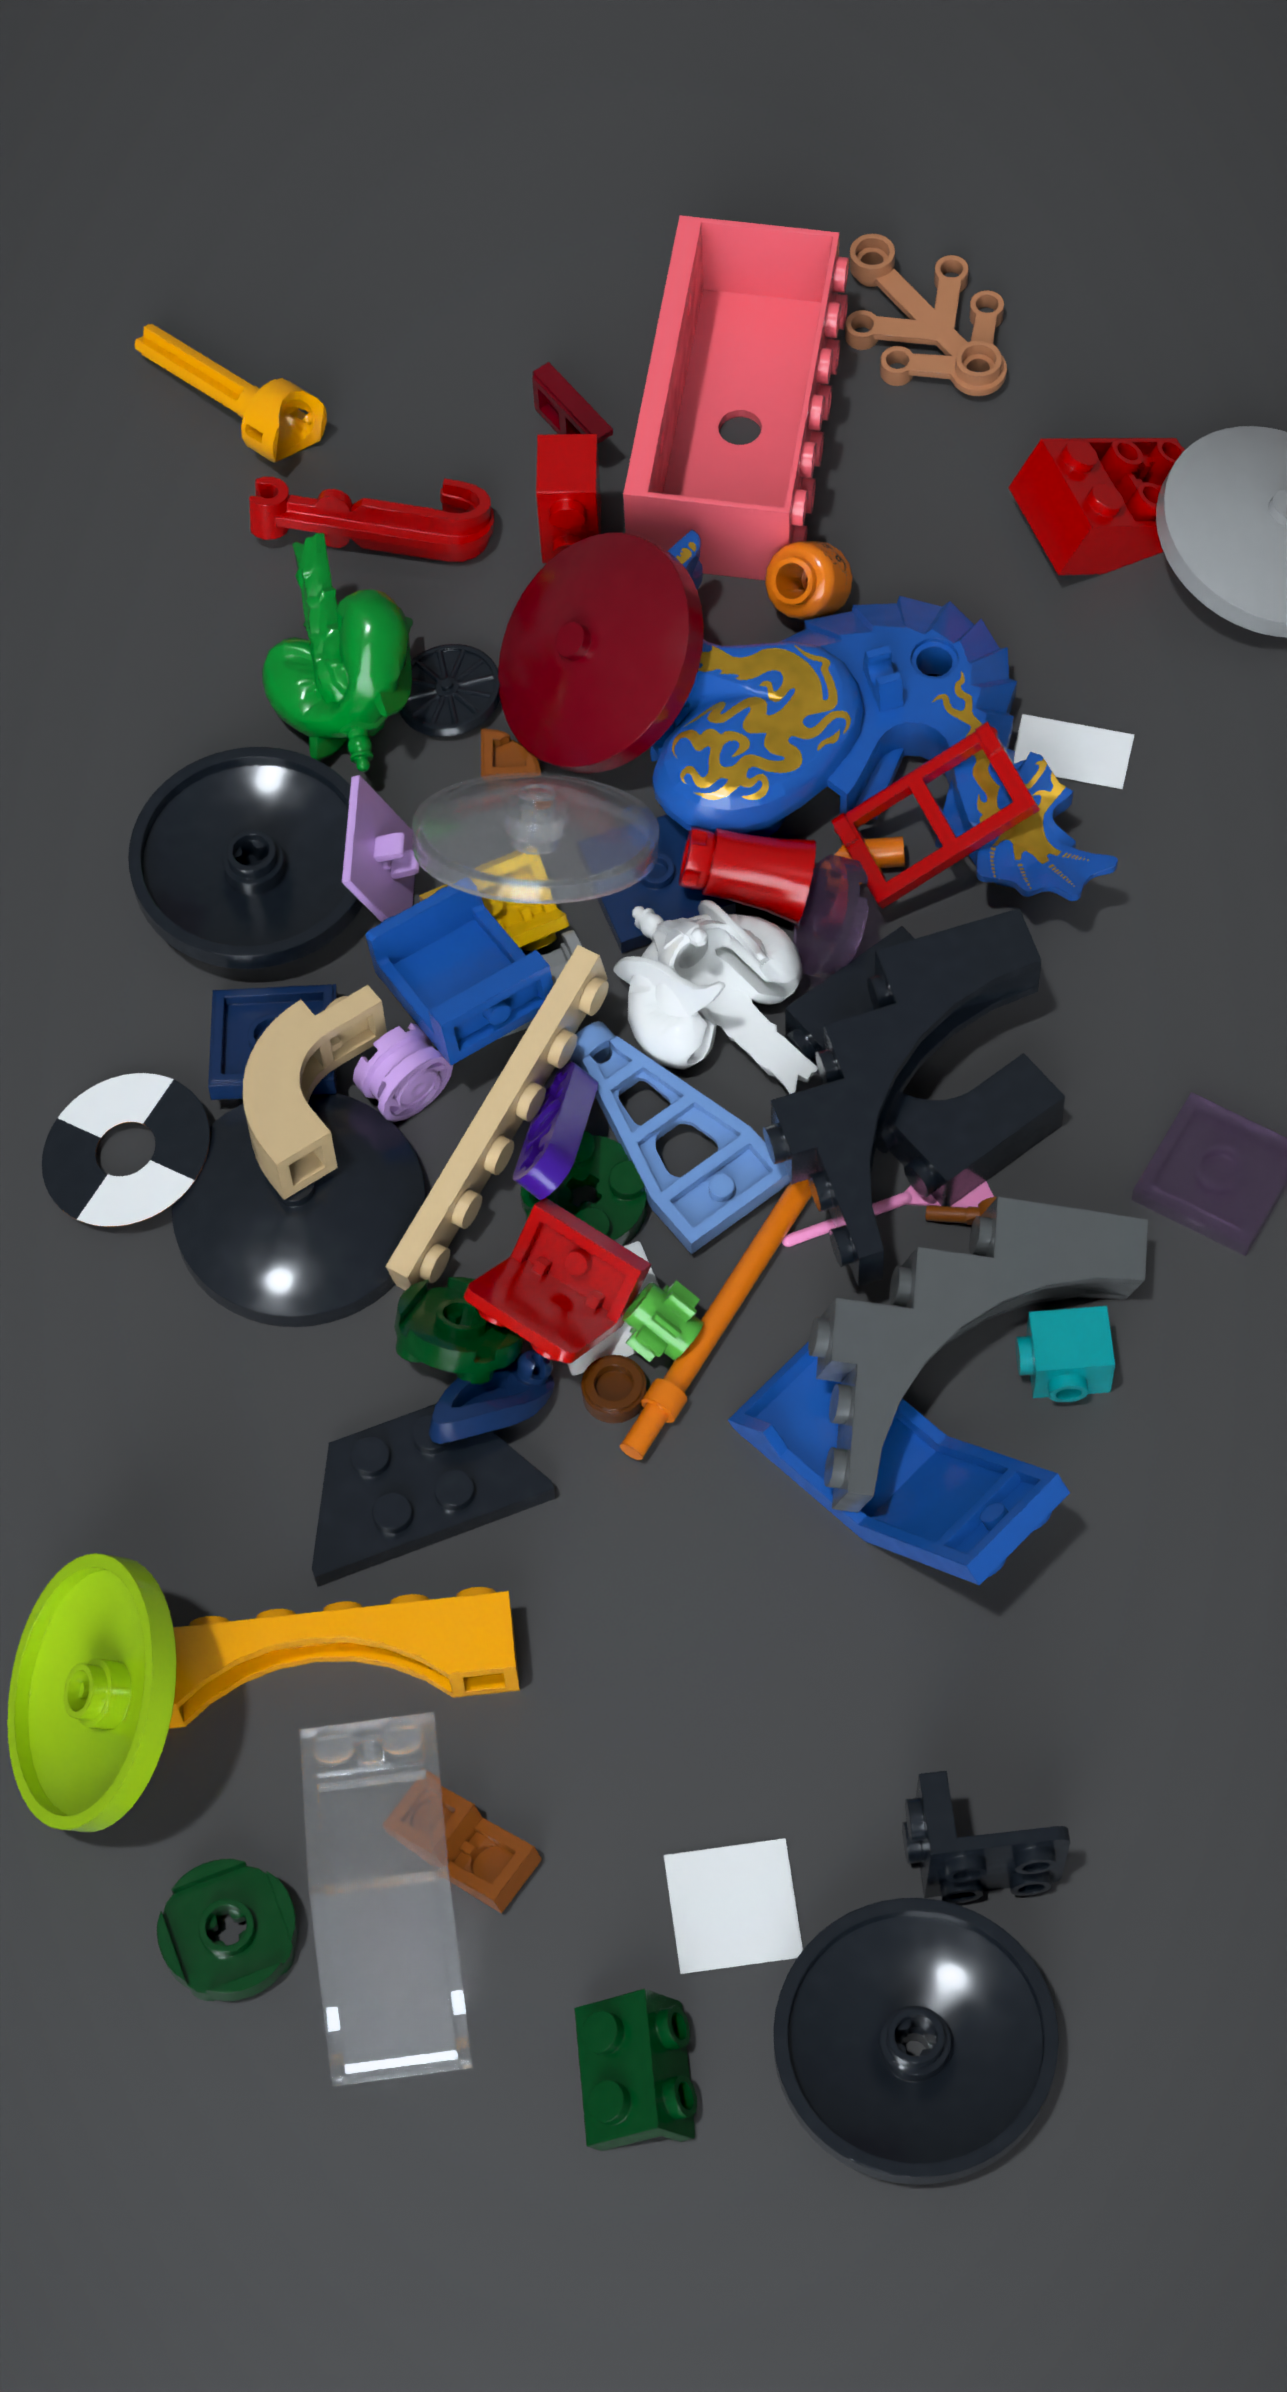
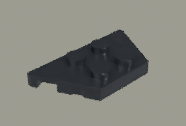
M436 1404L332 1441L328 1446L312 1563V1572L317 1587L554 1500L556 1497L552 1481L492 1431L443 1444L432 1442L429 1436V1427Z

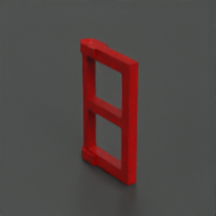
M987 721L977 727L972 734L852 810L838 815L831 822L835 833L839 835L844 846L847 848L874 899L883 909L1035 814L1040 808L998 738L996 728L992 727ZM983 749L1013 803L957 837L927 784ZM913 793L943 847L887 881L858 827Z

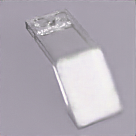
M434 1712L299 1729L308 1886L332 2085L341 2086L473 2068L468 2010L463 1985L450 1879L438 1738Z

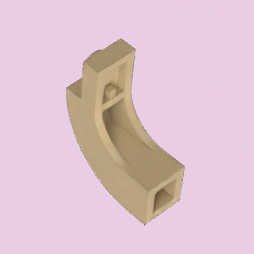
M369 985L364 986L349 996L335 999L324 1011L317 1015H314L306 1004L299 1000L281 1013L265 1029L249 1056L244 1073L242 1096L251 1143L262 1172L284 1200L338 1168L331 1131L309 1106L308 1102L317 1084L328 1073L373 1047V1043L387 1033L382 1000Z

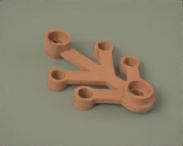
M866 234L858 237L850 247L849 268L851 274L864 286H878L909 319L876 316L866 310L855 311L845 321V340L847 344L857 350L870 349L877 344L878 340L936 345L945 354H913L909 349L902 346H893L886 349L880 358V376L889 385L902 386L910 382L913 376L950 379L958 390L972 396H984L997 391L1004 384L1007 375L1006 361L999 349L993 345L995 328L1003 321V298L998 293L990 290L980 291L971 298L969 319L974 327L971 341L967 342L955 330L960 292L968 284L969 267L963 258L956 255H947L936 262L934 284L937 288L935 308H933L894 269L895 248L888 238L879 234ZM952 272L959 276L947 277L944 274ZM991 308L994 311L990 313L981 312L979 309ZM863 327L870 331L860 333L856 332L855 329ZM894 363H900L905 365V367L895 369L890 367L889 365Z

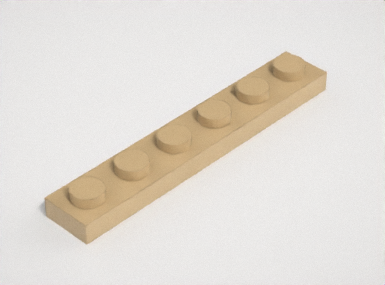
M577 945L385 1267L396 1286L406 1290L411 1285L429 1279L430 1283H434L442 1275L450 1257L448 1246L460 1227L466 1229L474 1221L481 1207L482 1195L480 1193L491 1174L499 1175L508 1164L514 1149V1141L512 1139L523 1120L530 1122L539 1111L546 1095L545 1083L555 1067L561 1069L567 1064L577 1044L576 1031L587 1014L590 1016L596 1014L606 998L609 983L607 982L608 978L600 955Z

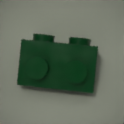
M641 1989L574 2008L587 2147L605 2151L659 2136L680 2142L694 2139V2114L697 2110V2095L690 2081L687 2045L690 2040V2026L683 2012L681 2002L648 1989Z

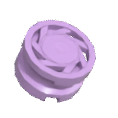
M413 1023L408 1027L410 1031L405 1032L398 1026L381 1036L373 1043L378 1050L370 1060L366 1057H361L354 1069L353 1081L356 1087L365 1097L376 1099L382 1116L392 1122L408 1119L422 1111L442 1092L452 1075L453 1065H450L443 1055L432 1046V1042L421 1028Z

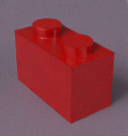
M547 434L537 436L536 497L542 563H548L562 550L582 539L601 534V491L597 434Z

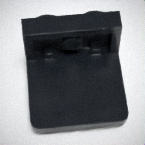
M947 1771L919 1774L916 1797L905 1799L906 1822H902V1834L907 1863L919 1862L924 1898L941 1896L942 1901L953 1904L965 1903L979 1899L983 1896V1891L1010 1888L1011 1893L1014 1895H1034L1049 1890L1053 1882H1057L1062 1878L1071 1843L1067 1827L1053 1826L957 1838Z

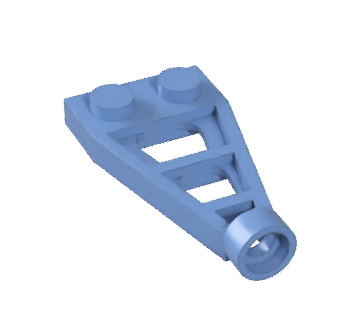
M602 1021L593 1022L576 1034L577 1044L569 1060L576 1063L598 1081L595 1097L618 1143L622 1145L629 1161L633 1162L645 1185L646 1198L651 1209L690 1254L696 1252L790 1183L784 1163L773 1164L766 1143L752 1127L620 1037L615 1036ZM639 1081H644L660 1093L670 1105L640 1126L633 1121L619 1100V1095ZM679 1124H688L711 1138L716 1143L718 1151L682 1177H676L666 1170L656 1150V1141Z

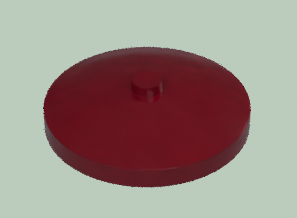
M604 533L582 539L562 550L531 580L518 600L507 624L498 667L499 694L506 721L514 736L527 751L540 760L567 771L588 774L615 769L637 758L657 742L668 730L683 708L695 682L704 638L703 614L699 595L692 578L681 562L670 552L636 535Z

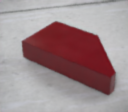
M550 362L533 371L532 382L535 410L558 434H597V444L613 435V428Z

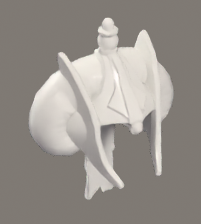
M710 900L701 901L698 906L700 915L688 919L679 918L664 921L651 908L635 907L632 910V916L635 918L634 924L641 930L644 936L652 940V943L641 957L629 956L620 959L615 964L613 971L618 977L630 984L628 993V1021L639 1047L646 1056L661 1066L685 1070L707 1057L712 1050L716 1035V1025H718L725 1031L729 1039L736 1042L768 1075L775 1076L789 1094L796 1093L797 1080L808 1083L810 1078L817 1074L818 1067L784 1036L777 1032V1025L771 1023L752 1002L766 1005L781 1003L795 991L802 979L803 968L799 950L786 932L777 925L760 917L727 914Z

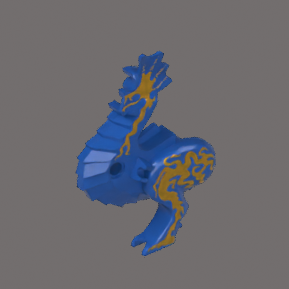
M691 530L668 552L681 562L692 578L696 589H698L703 579V568L699 561L701 539L698 533ZM899 596L897 603L853 605L850 612L805 620L803 631L780 642L720 646L703 639L700 665L691 692L673 724L650 747L651 761H657L652 777L655 799L665 813L688 831H690L691 827H698L715 833L716 828L742 834L769 837L778 831L786 816L801 808L827 786L840 795V814L843 812L847 813L891 785L904 756H920L930 760L975 732L977 727L988 721L992 727L996 728L998 738L1040 810L969 854V857L976 865L978 880L981 882H995L997 885L1015 888L1025 897H1030L1040 892H1053L1069 901H1077L1081 898L1083 888L1087 882L1095 877L1115 872L1118 865V859L1114 856L1094 854L1076 849V841L1054 822L1056 816L1072 805L1073 791L1059 783L1042 755L1030 752L1026 760L1014 763L1015 751L1008 749L1013 731L1014 716L1009 713L1016 696L1017 681L1009 679L1008 647L999 648L982 619L974 625L951 601L944 606H938ZM928 674H939L941 676L933 677L928 676ZM983 749L945 772L949 789L943 813L957 837L1013 803ZM936 835L935 847L941 848L943 846Z

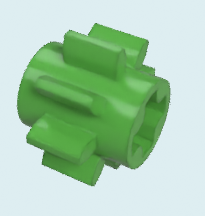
M677 1280L670 1287L666 1285L663 1290L654 1282L649 1283L633 1300L622 1318L624 1322L632 1327L629 1331L632 1335L628 1338L626 1344L649 1362L655 1356L660 1357L663 1353L672 1360L677 1359L691 1345L702 1329L703 1321L694 1315L697 1311L694 1307L700 1299Z

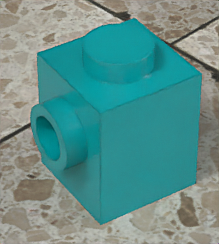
M1107 1306L1029 1312L1026 1336L1016 1337L1015 1347L1019 1376L1030 1375L1033 1398L1049 1397L1056 1402H1073L1083 1399L1088 1394L1111 1392L1115 1359Z

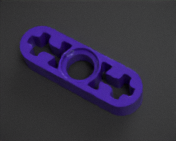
M574 1062L567 1063L545 1086L546 1095L543 1104L531 1120L513 1174V1180L538 1200L549 1196L570 1172L598 1088V1081Z

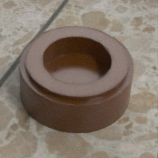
M608 1355L595 1360L587 1367L581 1381L582 1398L587 1411L602 1422L614 1424L626 1422L634 1418L643 1408L641 1400L647 1392L646 1378L641 1367L628 1357Z

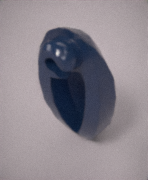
M535 1350L524 1352L519 1357L518 1362H512L504 1368L494 1370V1376L489 1382L471 1384L469 1381L457 1378L444 1391L435 1405L429 1427V1436L432 1442L438 1444L452 1442L512 1426L533 1417L545 1406L553 1393L555 1383L551 1375L553 1370L552 1361L541 1356Z

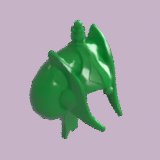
M316 533L313 537H307L304 544L298 542L292 544L298 568L295 577L302 593L305 616L303 625L306 628L309 640L297 637L287 638L270 648L262 668V684L265 695L278 717L297 731L309 736V751L312 758L321 761L330 757L348 739V751L351 754V762L356 764L359 771L366 772L370 768L369 761L373 759L370 738L384 727L387 716L394 715L405 707L410 696L412 670L409 633L413 620L404 615L402 609L391 597L378 590H358L337 604L336 589L332 587L324 533Z

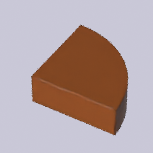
M481 729L482 791L542 789L540 766L533 754L527 751L521 744L512 740L510 735L504 731Z

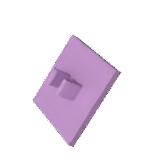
M360 775L351 777L342 883L383 922L385 919L395 916L413 905L415 874L419 872L420 849L417 848L418 836Z

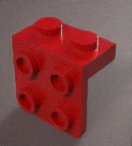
M544 1198L534 1204L511 1256L470 1282L464 1293V1299L477 1308L480 1316L486 1321L497 1326L507 1327L530 1342L532 1348L541 1356L553 1361L572 1363L623 1326L624 1321L622 1318L636 1298L652 1264L554 1202Z

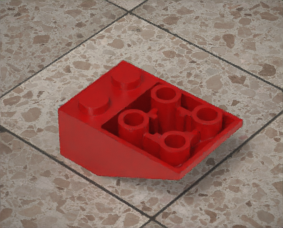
M1041 438L1008 488L1058 575L1105 574L1163 552L1156 525L1158 495L1166 476L1185 449L1180 445L1177 438Z

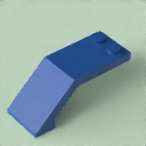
M809 1341L728 1419L736 1432L863 1541L976 1585H980L987 1577L998 1572L1005 1564L1007 1557L1032 1531L1043 1526L1049 1520L1052 1511L1070 1494L1058 1473L949 1437L902 1398L882 1446L874 1496L858 1513L832 1509L833 1488L825 1486L824 1472L829 1449L831 1447L837 1448L838 1424L830 1422L829 1407L835 1384H841V1382L816 1379L818 1357L809 1355Z

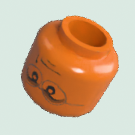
M799 541L785 545L773 555L766 569L765 586L768 598L774 607L787 617L802 620L815 619L833 615L845 605L851 593L853 576L850 563L844 554L831 544L818 541Z

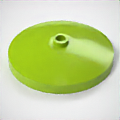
M94 1553L78 1557L65 1565L51 1579L39 1596L19 1642L12 1670L8 1699L7 1726L10 1759L15 1780L23 1800L34 1816L51 1828L76 1832H96L116 1823L133 1807L142 1795L163 1751L172 1717L176 1687L177 1660L174 1629L170 1610L159 1584L143 1565L132 1559Z

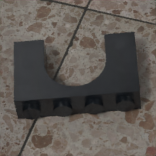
M903 926L899 927L785 1007L784 1037L817 1066L815 1054L823 1050L824 1024L874 1010L868 991L867 978L875 976V950L915 938ZM1023 1053L973 1090L955 1098L925 1100L902 1092L892 1107L876 1148L882 1153L890 1151L904 1166V1173L909 1183L921 1196L928 1197L932 1195L941 1206H951L1062 1126L1065 1096Z

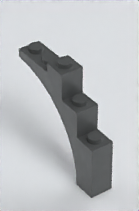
M998 1196L981 1216H976L973 1221L969 1239L971 1254L917 1247L902 1266L895 1267L890 1284L889 1298L891 1305L836 1297L821 1317L814 1318L808 1344L809 1355L818 1357L816 1379L841 1382V1384H835L829 1407L830 1422L838 1424L837 1448L831 1447L829 1449L824 1472L825 1486L833 1488L832 1509L858 1513L872 1499L875 1492L882 1446L899 1403L923 1366L946 1344L987 1319L1029 1304L1075 1297L1126 1300L1145 1281L1148 1219Z

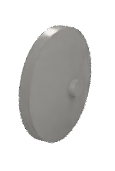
M1238 426L1212 432L1201 437L1182 452L1161 486L1156 506V525L1161 547L1167 561L1183 585L1210 610L1245 629L1275 637H1287V432L1258 426Z

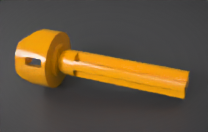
M154 324L144 326L143 336L135 340V349L141 352L143 356L243 418L241 434L247 447L271 462H278L321 440L327 422L326 407L317 397L294 383L279 378L269 381L261 388L254 386ZM299 408L309 413L305 414L304 412L300 411Z

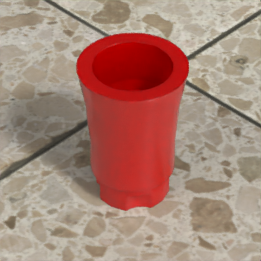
M691 827L682 856L679 886L696 890L702 889V895L736 902L798 924L806 905L813 876L816 841L763 837L718 828L713 833L706 829Z

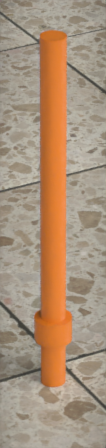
M808 1179L791 1184L790 1181L701 1319L703 1326L697 1337L685 1352L675 1359L664 1378L655 1379L641 1400V1405L644 1409L620 1444L621 1450L635 1460H642L664 1424L673 1423L688 1401L685 1394L686 1390L812 1196Z

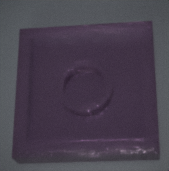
M1191 1092L1133 1189L1132 1201L1246 1256L1287 1186V1138Z

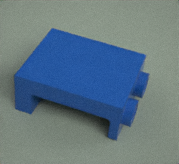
M471 875L439 889L430 897L395 916L385 919L366 933V940L375 973L450 1065L459 1062L534 1019L554 985L550 965L537 950L527 955L524 954L486 909L482 901L479 884Z

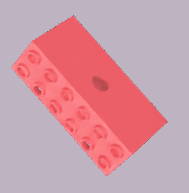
M679 215L623 493L626 534L646 539L668 551L689 531L694 530L701 539L699 561L702 564L703 574L765 581L766 569L774 554L785 545L807 541L808 528L804 526L806 513L812 514L816 479L812 477L814 466L820 467L824 445V432L820 430L822 421H828L832 400V386L824 384H829L830 376L837 374L840 340L833 338H837L839 329L844 330L848 309V295L838 294V292L845 293L849 270V258L839 257L840 232ZM736 417H744L756 422L761 429V433L754 441L748 444L736 445L724 440L719 430L726 421Z

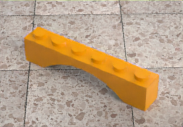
M472 1587L460 1591L456 1597L429 1599L427 1596L420 1594H407L392 1599L390 1604L363 1607L357 1602L343 1601L329 1604L320 1612L296 1614L289 1609H270L259 1613L255 1619L229 1621L227 1618L220 1616H205L194 1619L190 1622L189 1626L173 1627L177 1660L176 1687L169 1729L186 1727L210 1704L246 1682L279 1669L314 1662L354 1661L389 1667L424 1680L453 1698L520 1691L509 1591L496 1592L488 1587Z

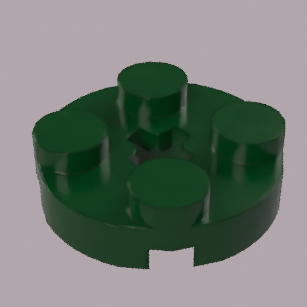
M584 1131L570 1172L562 1183L546 1198L620 1245L625 1246L641 1229L647 1215L645 1185L620 1143L606 1137L594 1136ZM584 1185L595 1187V1194L600 1199L596 1204L590 1201H584L579 1207L572 1204V1190L578 1186L583 1187ZM521 1186V1204L527 1221L534 1204L541 1200H538Z
M449 1277L447 1287L428 1289L429 1279L420 1281L407 1288L398 1301L394 1325L397 1335L395 1347L397 1354L410 1362H422L443 1371L453 1372L458 1378L469 1381L471 1384L489 1382L494 1376V1370L504 1368L514 1362L521 1353L524 1338L507 1327L497 1326L486 1321L480 1316L477 1308L464 1299V1293L468 1284L475 1280L472 1278Z
M235 1859L213 1860L188 1871L171 1889L173 1895L166 1902L164 1912H160L157 1922L158 1945L171 1974L178 1982L190 1989L192 1994L198 1999L209 2002L215 2000L236 2001L254 1996L271 1986L279 1976L286 1973L293 1965L295 1958L294 1948L298 1937L296 1912L284 1885L268 1871H266V1874L259 1868L247 1866L245 1861ZM226 1914H230L234 1923L247 1922L246 1930L239 1934V1941L228 1946L223 1941L212 1942L209 1939V1934L218 1930L217 1918Z

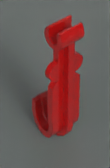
M265 476L255 479L256 496L249 497L251 533L264 540L280 538L290 528L324 533L326 546L332 548L346 546L351 538L364 549L447 562H464L477 557L486 549L490 536L494 531V511L491 507V498L487 492L475 484L444 478L443 488L440 490L442 510L370 498H362L352 504L350 497L337 489L323 490L319 494L318 499L289 495V488L284 481L279 478Z

